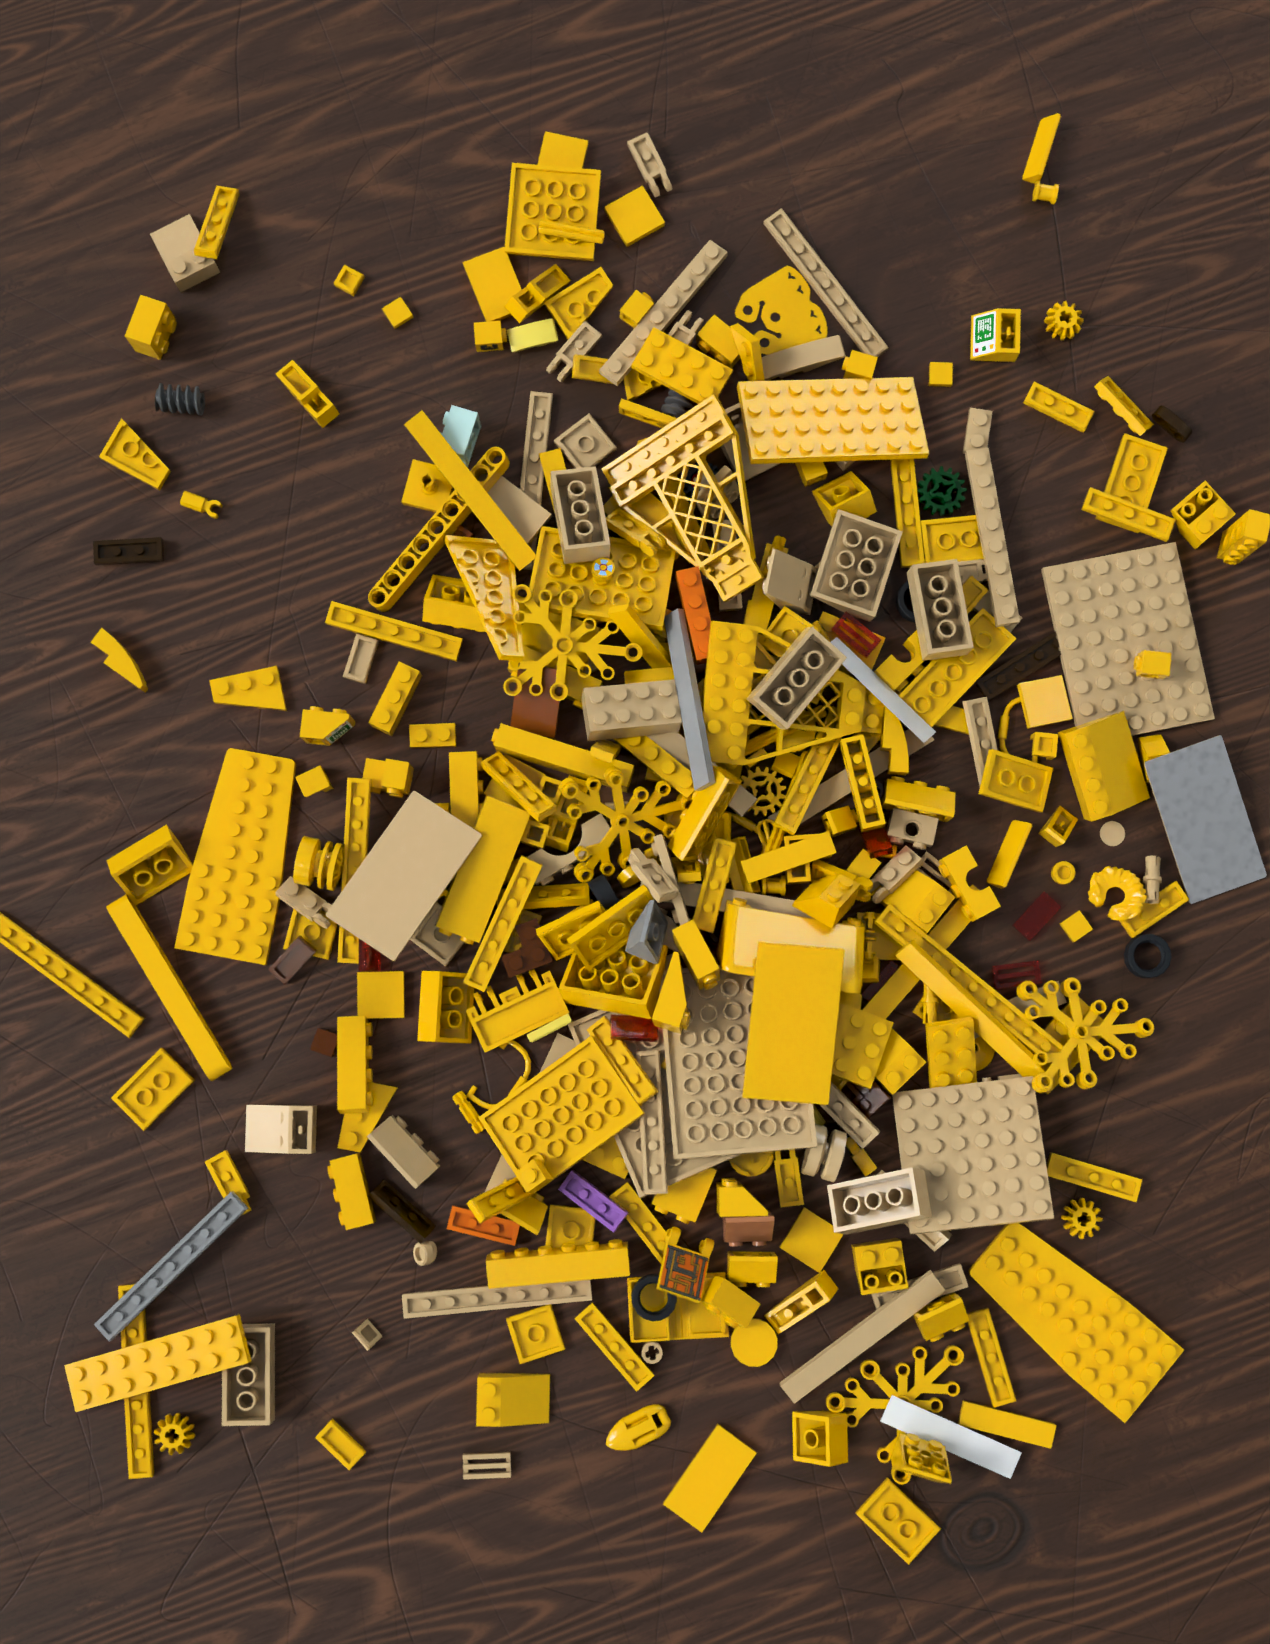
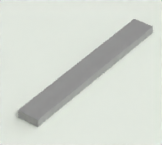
M677 608L665 616L664 623L694 790L701 791L715 784V777L684 609Z
M231 1191L122 1296L94 1326L109 1342L112 1341L248 1209L247 1205L234 1191Z

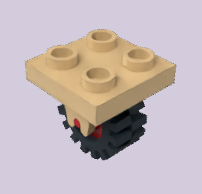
M708 462L718 482L733 474L732 470L726 465L718 470L716 465L713 467V464ZM689 467L686 480L696 482L699 469ZM703 473L701 484L710 486ZM733 480L723 488L730 503L734 502L739 495V487L736 480ZM685 483L683 491L686 497L692 498L695 485ZM700 486L697 500L707 502L710 488ZM714 493L712 504L722 506ZM696 502L703 517L706 505ZM711 506L708 520L713 521L719 518L721 508Z

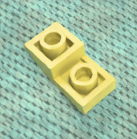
M552 318L507 330L511 351L514 353L559 341L554 319Z

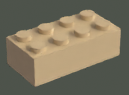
M596 466L551 471L550 488L564 564L595 561L602 557L609 559L611 544Z
M957 559L912 565L907 571V578L922 660L968 655L974 646Z
M814 627L805 628L746 699L777 727L788 729L847 657Z
M675 679L583 688L581 700L587 741L679 732L682 719Z
M912 1167L827 1185L834 1233L847 1235L932 1218L925 1171L923 1169Z
M275 1323L242 1324L252 1362L222 1370V1426L271 1425L275 1420Z

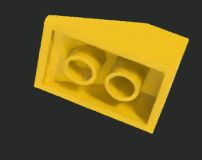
M916 870L880 903L884 907L891 904L927 934L954 900L955 896L940 884ZM879 885V886L871 893V896L873 897V895L877 892V890H878L879 888H881L882 886Z
M674 951L652 1021L654 1026L681 1034L683 1029L687 1030L691 1016L690 1012H688L679 952Z
M892 1028L874 1079L889 1094L893 1095L926 1061Z
M479 1373L477 1377L476 1426L504 1427L549 1423L550 1374Z

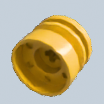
M304 836L299 844L295 859L294 883L311 886L315 877H317L318 888L323 889L326 884L327 890L335 891L342 876L344 844L336 843L333 849V842L327 841L324 849L321 850L320 839Z

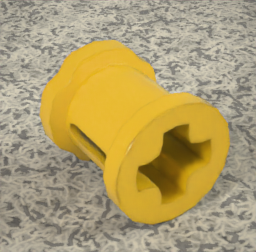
M1036 181L1032 201H1037V199L1044 200L1055 205L1059 184L1052 186Z
M782 875L781 878L761 879L762 895L781 894V896H785V875Z

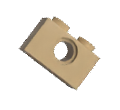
M893 808L890 811L885 837L890 838V842L903 845L904 842L913 844V848L926 850V847L930 848L933 846L939 818ZM908 824L916 827L917 833L915 836H910L906 833V826Z

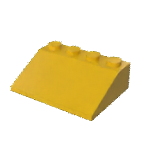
M1124 711L1058 732L1085 820L1092 822L1116 814L1150 798Z
M624 945L589 971L577 954L573 953L558 988L566 1004L652 1019L660 994L659 989L665 968L668 946H662L658 964H653L625 952L626 945Z

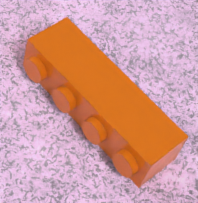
M699 566L676 571V582L685 613L695 664L699 665L707 663L711 617Z

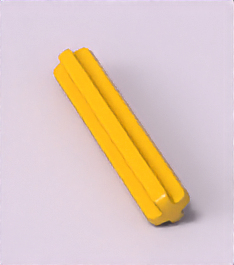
M540 220L538 228L541 234L599 244L603 243L605 237L603 230Z

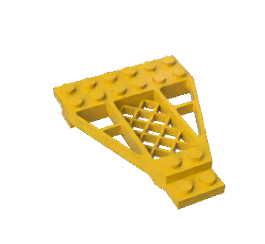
M711 395L602 468L604 475L611 485L609 489L619 507H622L634 518L651 527L654 532L664 538L670 547L695 567L699 566V570L703 575L713 582L723 602L729 601L764 579L754 560L756 555L739 434L717 395ZM732 439L736 472L718 482L706 461V456ZM689 467L699 469L696 482L686 480ZM682 472L681 479L675 477ZM703 473L710 486L701 484ZM670 479L680 481L677 495L667 492ZM735 479H738L744 525L740 522L723 491V488ZM685 483L695 485L692 498L682 496ZM700 486L710 488L707 502L697 500ZM656 489L669 515L653 525L632 508V504ZM714 493L722 506L712 504ZM670 496L676 497L675 504ZM681 499L691 501L688 514L678 512ZM696 502L706 505L703 518L693 516ZM711 506L721 508L718 522L708 520ZM725 513L733 526L723 523ZM681 516L687 517L686 524ZM692 518L702 521L699 534L689 532ZM673 520L693 556L659 529ZM707 522L717 524L714 538L704 536ZM722 526L732 528L729 542L719 540ZM736 533H737L738 536L740 537V538H738L737 540H735ZM692 535L698 537L697 544L694 541ZM703 538L713 541L710 554L700 551ZM718 542L728 544L716 552Z
M711 621L702 712L712 762L747 765L857 732L881 734L884 704L860 681L837 669L816 694L824 705L814 712L808 704L806 708L811 713V716L804 722L797 717L796 722L798 724H791L788 728L823 732L827 734L826 737L782 749L783 732L785 729H780L772 721L761 720L765 717L764 714L757 718L750 709L752 704L746 698L755 689L752 684L761 677L763 679L770 671L769 669L756 668L754 665L757 634L759 633L785 647L786 651L792 644L759 626ZM753 674H759L753 679ZM833 683H839V690ZM829 685L836 695L827 702L820 692ZM838 698L837 710L835 712L830 704ZM825 708L834 717L826 725L818 717V714ZM814 718L821 727L806 724ZM835 722V728H828ZM759 725L777 728L776 751L745 759L748 726Z

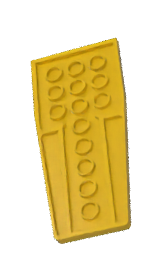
M234 748L227 750L188 880L175 949L267 965L280 902L275 892L281 887L283 881L296 763L292 759Z
M1020 1223L1006 1224L969 1269V1275L1072 1379L1124 1423L1127 1422L1184 1351L1181 1346L1128 1301Z

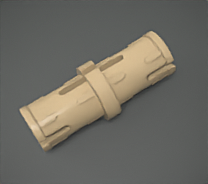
M1156 856L1145 857L1146 872L1145 876H1143V883H1145V895H1147L1145 903L1148 904L1159 903V886L1162 883V877L1160 876L1161 858Z

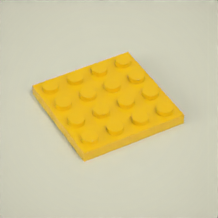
M512 163L504 252L512 255L594 261V242L541 234L538 228L540 220L596 229L601 170Z

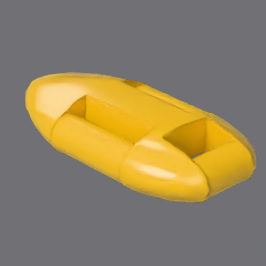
M659 1404L648 1405L623 1417L610 1430L606 1439V1446L614 1450L628 1451L637 1449L661 1437L668 1431L671 1425V1420L665 1407ZM655 1413H657L662 1423L658 1427L652 1417Z

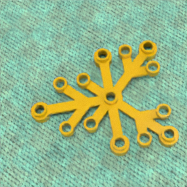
M520 584L514 588V599L518 603H524L532 613L518 610L513 614L514 622L517 624H541L552 637L553 648L538 661H519L520 665L518 668H513L511 661H509L510 669L514 671L519 669L527 670L517 678L511 677L504 682L503 688L506 694L510 696L518 695L522 691V685L532 678L529 692L533 696L541 695L543 692V686L541 685L543 668L558 656L556 681L550 688V695L554 700H564L568 696V687L565 685L567 657L578 669V674L582 678L589 677L592 672L591 667L585 664L575 651L585 652L600 670L601 677L605 680H611L615 672L612 667L607 666L598 654L625 656L631 662H636L642 657V648L636 643H630L626 647L599 644L610 634H615L619 631L618 626L613 632L608 629L610 623H615L613 620L608 621L606 626L586 643L576 642L584 634L596 628V621L588 617L584 619L581 626L570 634L572 607L578 602V596L575 591L566 589L559 596V601L563 606L561 632L559 633L548 619L549 603L553 598L552 593L547 589L540 591L538 595L540 600L539 608L531 598L532 592L527 585ZM520 590L527 592V596L523 599L518 597ZM544 592L550 594V599L547 601L541 599V595ZM566 595H572L573 601L571 603L564 601ZM518 613L524 614L525 618L522 622L516 620ZM587 620L593 621L594 626L592 629L585 627ZM560 642H568V648L562 650L559 647ZM635 648L638 652L637 656L631 657L628 653L629 650ZM583 666L589 668V673L587 675H582L580 673V669ZM610 669L612 676L609 678L604 677L603 671ZM511 682H515L518 687L516 691H511L509 689V684ZM533 685L540 686L541 690L539 693L535 694L532 692ZM557 687L563 688V695L557 696L555 689Z
M614 766L609 767L604 772V780L612 788L615 810L601 803L599 795L601 782L596 777H589L585 782L589 795L580 790L578 783L574 779L566 778L562 780L559 785L561 794L567 799L576 798L583 802L578 805L570 804L567 807V814L571 819H579L583 813L596 810L608 817L611 823V828L600 843L586 847L578 846L574 850V856L578 861H581L574 868L575 877L582 883L591 881L594 876L593 869L599 861H601L599 869L604 876L614 874L615 867L610 861L608 848L618 833L622 852L619 854L617 862L623 870L630 866V864L626 865V862L631 853L628 830L640 836L645 844L654 842V832L649 828H643L635 822L644 820L661 830L669 838L670 833H666L667 829L672 827L673 830L676 827L672 823H666L656 816L678 810L684 811L690 807L691 803L685 807V803L688 800L679 794L676 801L656 806L661 797L667 796L671 791L670 785L662 780L657 782L655 790L650 797L644 787H636L633 791V796L624 807L621 788L624 774L618 767ZM614 776H619L616 781H612ZM592 782H597L596 786L590 787V784ZM665 785L666 789L660 791V788ZM574 787L571 793H567L569 788ZM644 791V795L638 797L639 792ZM647 800L641 810L634 812L640 802ZM573 809H578L576 814H571ZM622 818H626L623 823L619 824ZM651 833L648 839H644L646 834ZM581 851H585L583 856H578ZM606 866H610L608 871H604ZM584 872H589L585 877H582Z
M1073 977L1067 978L1060 985L1061 993L1069 998L1072 1019L1058 1008L1056 993L1059 990V985L1056 981L1050 980L1043 985L1046 998L1038 992L1037 986L1032 981H1024L1017 987V995L1021 1000L1029 1001L1032 999L1040 1006L1031 1005L1025 1009L1027 1019L1035 1020L1038 1017L1052 1016L1068 1029L1069 1039L1059 1053L1047 1054L1044 1051H1039L1032 1057L1033 1063L1039 1067L1051 1063L1044 1073H1040L1032 1079V1087L1038 1093H1045L1052 1088V1079L1058 1070L1060 1075L1058 1082L1061 1087L1068 1088L1074 1084L1075 1078L1069 1073L1067 1058L1076 1046L1081 1072L1076 1076V1083L1081 1089L1085 1090L1094 1087L1097 1083V1076L1091 1070L1087 1045L1103 1061L1112 1059L1115 1052L1112 1047L1103 1046L1093 1036H1101L1118 1050L1124 1059H1130L1136 1055L1135 1046L1132 1044L1126 1045L1115 1035L1135 1033L1140 1038H1146L1154 1032L1153 1022L1148 1018H1142L1132 1024L1112 1025L1119 1014L1128 1009V1002L1123 998H1119L1112 1003L1111 1010L1101 1024L1090 1027L1097 1016L1106 1011L1107 1006L1104 1001L1096 1000L1091 1004L1089 1012L1082 1019L1078 996L1081 991V984ZM1070 983L1075 985V990L1070 988ZM1048 984L1053 986V992L1048 989ZM1026 986L1031 988L1032 993L1026 991ZM1118 1002H1120L1123 1005L1122 1010L1118 1008ZM1096 1004L1101 1006V1011L1096 1009ZM1030 1009L1036 1012L1035 1016L1030 1014ZM1144 1023L1148 1026V1031L1143 1028ZM1078 1028L1083 1031V1036L1078 1034ZM1126 1048L1130 1049L1131 1055L1126 1053ZM1104 1050L1109 1052V1057L1104 1055ZM1038 1055L1043 1057V1063L1038 1061ZM1086 1075L1091 1077V1082L1086 1080ZM1064 1076L1068 1077L1069 1084L1064 1082ZM1042 1078L1047 1081V1086L1042 1084Z
M915 1346L912 1350V1356L915 1358L914 1386L908 1392L907 1383L910 1368L905 1362H899L895 1366V1372L898 1375V1391L880 1374L879 1365L874 1360L867 1359L861 1363L860 1372L865 1379L874 1380L889 1398L893 1395L922 1409L939 1413L943 1408L939 1398L933 1397L929 1400L915 1399L921 1393L957 1396L960 1392V1387L955 1381H948L946 1384L932 1382L950 1365L957 1366L961 1364L964 1354L958 1346H948L944 1350V1357L924 1376L927 1351L922 1346ZM918 1349H922L924 1352L920 1358L915 1355ZM952 1350L957 1352V1356L954 1359L949 1358V1353ZM869 1364L873 1365V1371L867 1373L865 1367ZM900 1366H906L907 1371L904 1374L898 1372ZM850 1377L845 1381V1388L857 1398L843 1397L838 1392H832L826 1398V1406L833 1413H839L845 1407L856 1408L853 1412H847V1418L850 1415L856 1418L854 1423L847 1422V1426L855 1427L859 1423V1419L871 1408L886 1409L890 1399L870 1398L860 1387L858 1380ZM850 1381L856 1382V1387L854 1389L848 1388V1383ZM956 1385V1391L950 1393L948 1387ZM836 1397L839 1399V1404L833 1406L831 1400ZM938 1401L939 1407L937 1409H932V1402ZM897 1429V1436L886 1447H880L877 1450L876 1455L880 1462L887 1463L891 1460L899 1433L906 1434L905 1432ZM887 1451L888 1457L882 1459L880 1458V1453ZM891 1470V1476L898 1484H906L911 1479L910 1474L904 1473L903 1476L899 1477L896 1475L897 1470Z

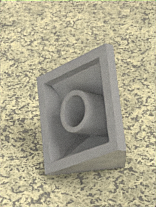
M655 900L648 902L631 928L625 952L653 964H658L668 922Z

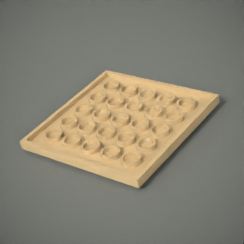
M1033 1076L895 1092L892 1095L902 1169L913 1167L925 1171L932 1218L909 1222L910 1235L1054 1219L1036 1093L1032 1087Z

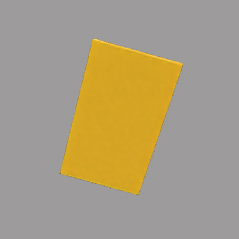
M758 941L742 1098L829 1104L845 949Z

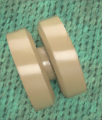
M815 1124L817 1147L805 1149L801 1173L814 1177L821 1165V1178L835 1182L845 1154L847 1133L834 1129L827 1141V1127Z

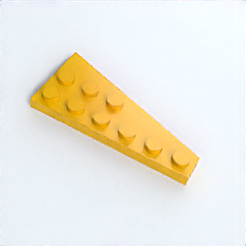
M446 535L444 539L445 544L499 660L522 662L524 651L521 624H517L513 620V614L519 610V603L513 597V590L517 586L515 565L495 540ZM520 613L516 615L518 622H520Z

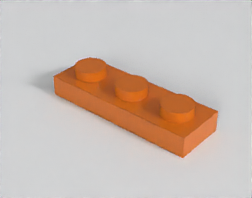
M453 1205L447 1229L515 1246L520 1225L511 1219L494 1216L479 1223L470 1209Z

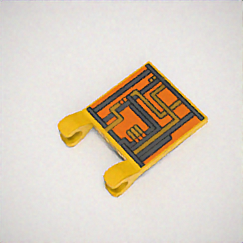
M672 1227L666 1231V1245L656 1289L700 1303L709 1258L714 1247V1240L710 1238L701 1240L698 1253L677 1246L681 1230L677 1227Z

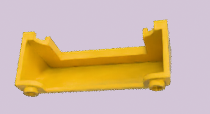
M733 898V901H726L716 954L722 970L754 976L758 941L845 949L840 991L860 993L863 983L865 925L861 923L860 919L848 917L847 921L837 923L833 928H830L814 918L751 908L747 904V900Z

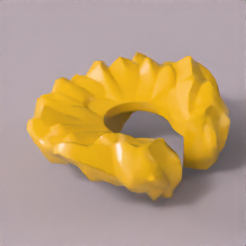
M1110 866L1105 867L1099 873H1093L1090 880L1088 899L1095 907L1104 905L1106 893L1110 888L1118 887L1124 892L1125 898L1121 903L1113 905L1107 916L1112 920L1125 921L1126 919L1136 917L1140 913L1147 895H1145L1146 890L1143 889L1144 885L1140 883V878L1136 877V874L1131 873L1130 870Z

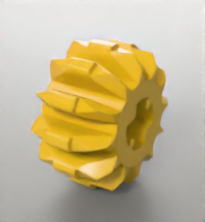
M1064 301L1062 306L1057 302L1054 304L1053 309H1048L1046 313L1048 316L1045 317L1044 323L1048 324L1046 332L1053 331L1052 338L1060 335L1061 341L1066 336L1072 339L1075 335L1074 333L1080 332L1081 327L1079 325H1082L1084 320L1079 317L1082 313L1081 310H1074L1076 307L1075 303L1069 307L1067 301Z
M1080 1198L1078 1203L1075 1200H1071L1072 1208L1064 1206V1210L1069 1212L1068 1215L1061 1216V1219L1068 1220L1063 1225L1064 1229L1071 1228L1069 1234L1075 1236L1078 1233L1080 1239H1084L1085 1233L1089 1237H1093L1092 1228L1099 1231L1100 1227L1095 1224L1096 1222L1103 1221L1102 1217L1096 1216L1100 1213V1208H1093L1094 1202L1088 1201L1086 1203L1084 1198ZM1085 1215L1086 1220H1082V1222L1077 1220L1078 1217Z
M176 1413L174 1418L171 1414H167L165 1420L161 1419L158 1421L157 1424L160 1428L155 1429L154 1434L160 1436L155 1440V1444L161 1442L163 1444L160 1451L163 1452L168 1448L169 1455H173L175 1450L182 1454L184 1447H191L190 1440L195 1438V1434L189 1431L195 1426L194 1424H186L189 1420L188 1416L181 1420L180 1413ZM173 1429H175V1434L179 1435L176 1439L174 1434L170 1433Z

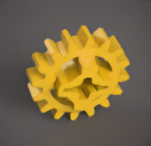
M758 766L755 773L749 769L747 771L748 777L741 776L740 778L743 780V784L740 785L745 789L747 787L754 797L757 796L758 792L756 788L761 789L765 784H768L764 792L766 796L762 794L758 797L757 801L747 811L748 813L751 809L754 810V816L762 812L763 817H766L768 810L774 814L776 812L774 806L780 808L782 804L779 799L783 800L786 797L784 794H781V791L786 790V786H780L783 778L776 779L777 771L770 774L768 773V767L764 769V772H761ZM756 777L766 778L764 781L759 782L753 780ZM772 783L776 787V796L771 792ZM759 802H767L769 804L763 807L756 806Z

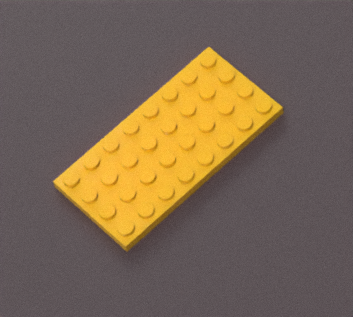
M913 377L872 378L871 380L856 378L740 381L737 384L750 464L927 458L929 455Z

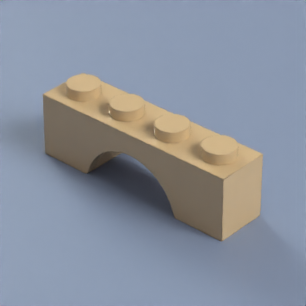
M601 813L581 825L582 838L578 846L586 847L600 843L609 831L610 827ZM541 848L527 857L543 865L535 881L536 885L541 884L542 887L554 880L553 876L561 872L563 875L574 868L573 864L578 862L574 856V850L569 854L556 856L547 853ZM581 851L578 856H583L585 851Z

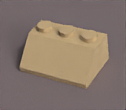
M392 1115L373 1130L367 1138L416 1189L440 1167L437 1163L440 1159L431 1150L427 1152L421 1146L424 1142L416 1133L411 1135L407 1131L406 1127L408 1125L400 1116L395 1118Z

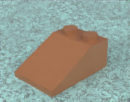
M767 1210L768 1216L723 1217L724 1242H729V1246H743V1242H752L753 1246L767 1245L766 1241H772L774 1215Z

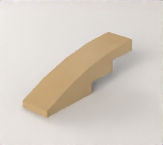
M840 335L811 341L762 357L765 381L777 377L784 378L800 371L805 373L846 357Z

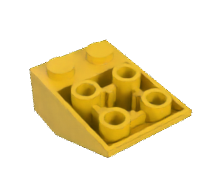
M899 1433L891 1456L893 1470L938 1483L951 1484L952 1479L944 1445L936 1440L927 1441L920 1439L915 1434Z

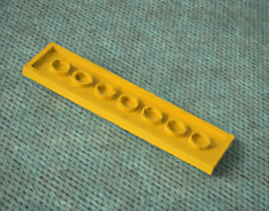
M239 1314L64 1366L75 1412L247 1364L252 1362Z

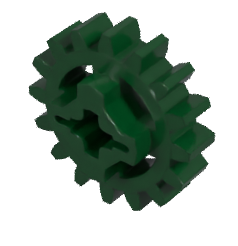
M940 466L938 472L931 468L930 475L924 473L922 476L923 480H920L918 483L920 489L917 490L918 495L922 496L918 503L926 504L923 509L924 511L930 508L932 509L931 515L938 511L940 517H943L945 511L952 515L953 508L959 510L961 507L960 503L965 501V497L962 495L967 491L966 488H961L965 480L957 479L960 474L959 472L953 475L951 474L952 468L945 472L943 466ZM932 482V489L927 492V486ZM938 489H940L941 491L945 490L946 493L943 495L942 492L938 493L937 491ZM956 491L955 500L952 502L951 494Z

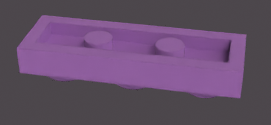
M571 1170L558 1189L613 1233L617 1231L629 1214L628 1211L575 1170Z

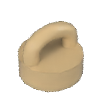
M423 1241L421 1244L419 1242L416 1243L413 1250L416 1263L424 1266L435 1261L437 1246L433 1241Z

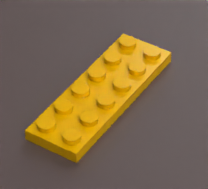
M984 608L969 621L974 648L968 655L933 659L898 695L930 727L937 723L1017 639L1004 626L996 627L994 617Z

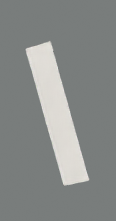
M838 637L830 642L847 657L842 665L923 743L936 733Z
M891 1395L881 1418V1422L905 1433L915 1434L923 1440H936L945 1446L946 1451L1010 1479L1022 1454L1020 1451Z

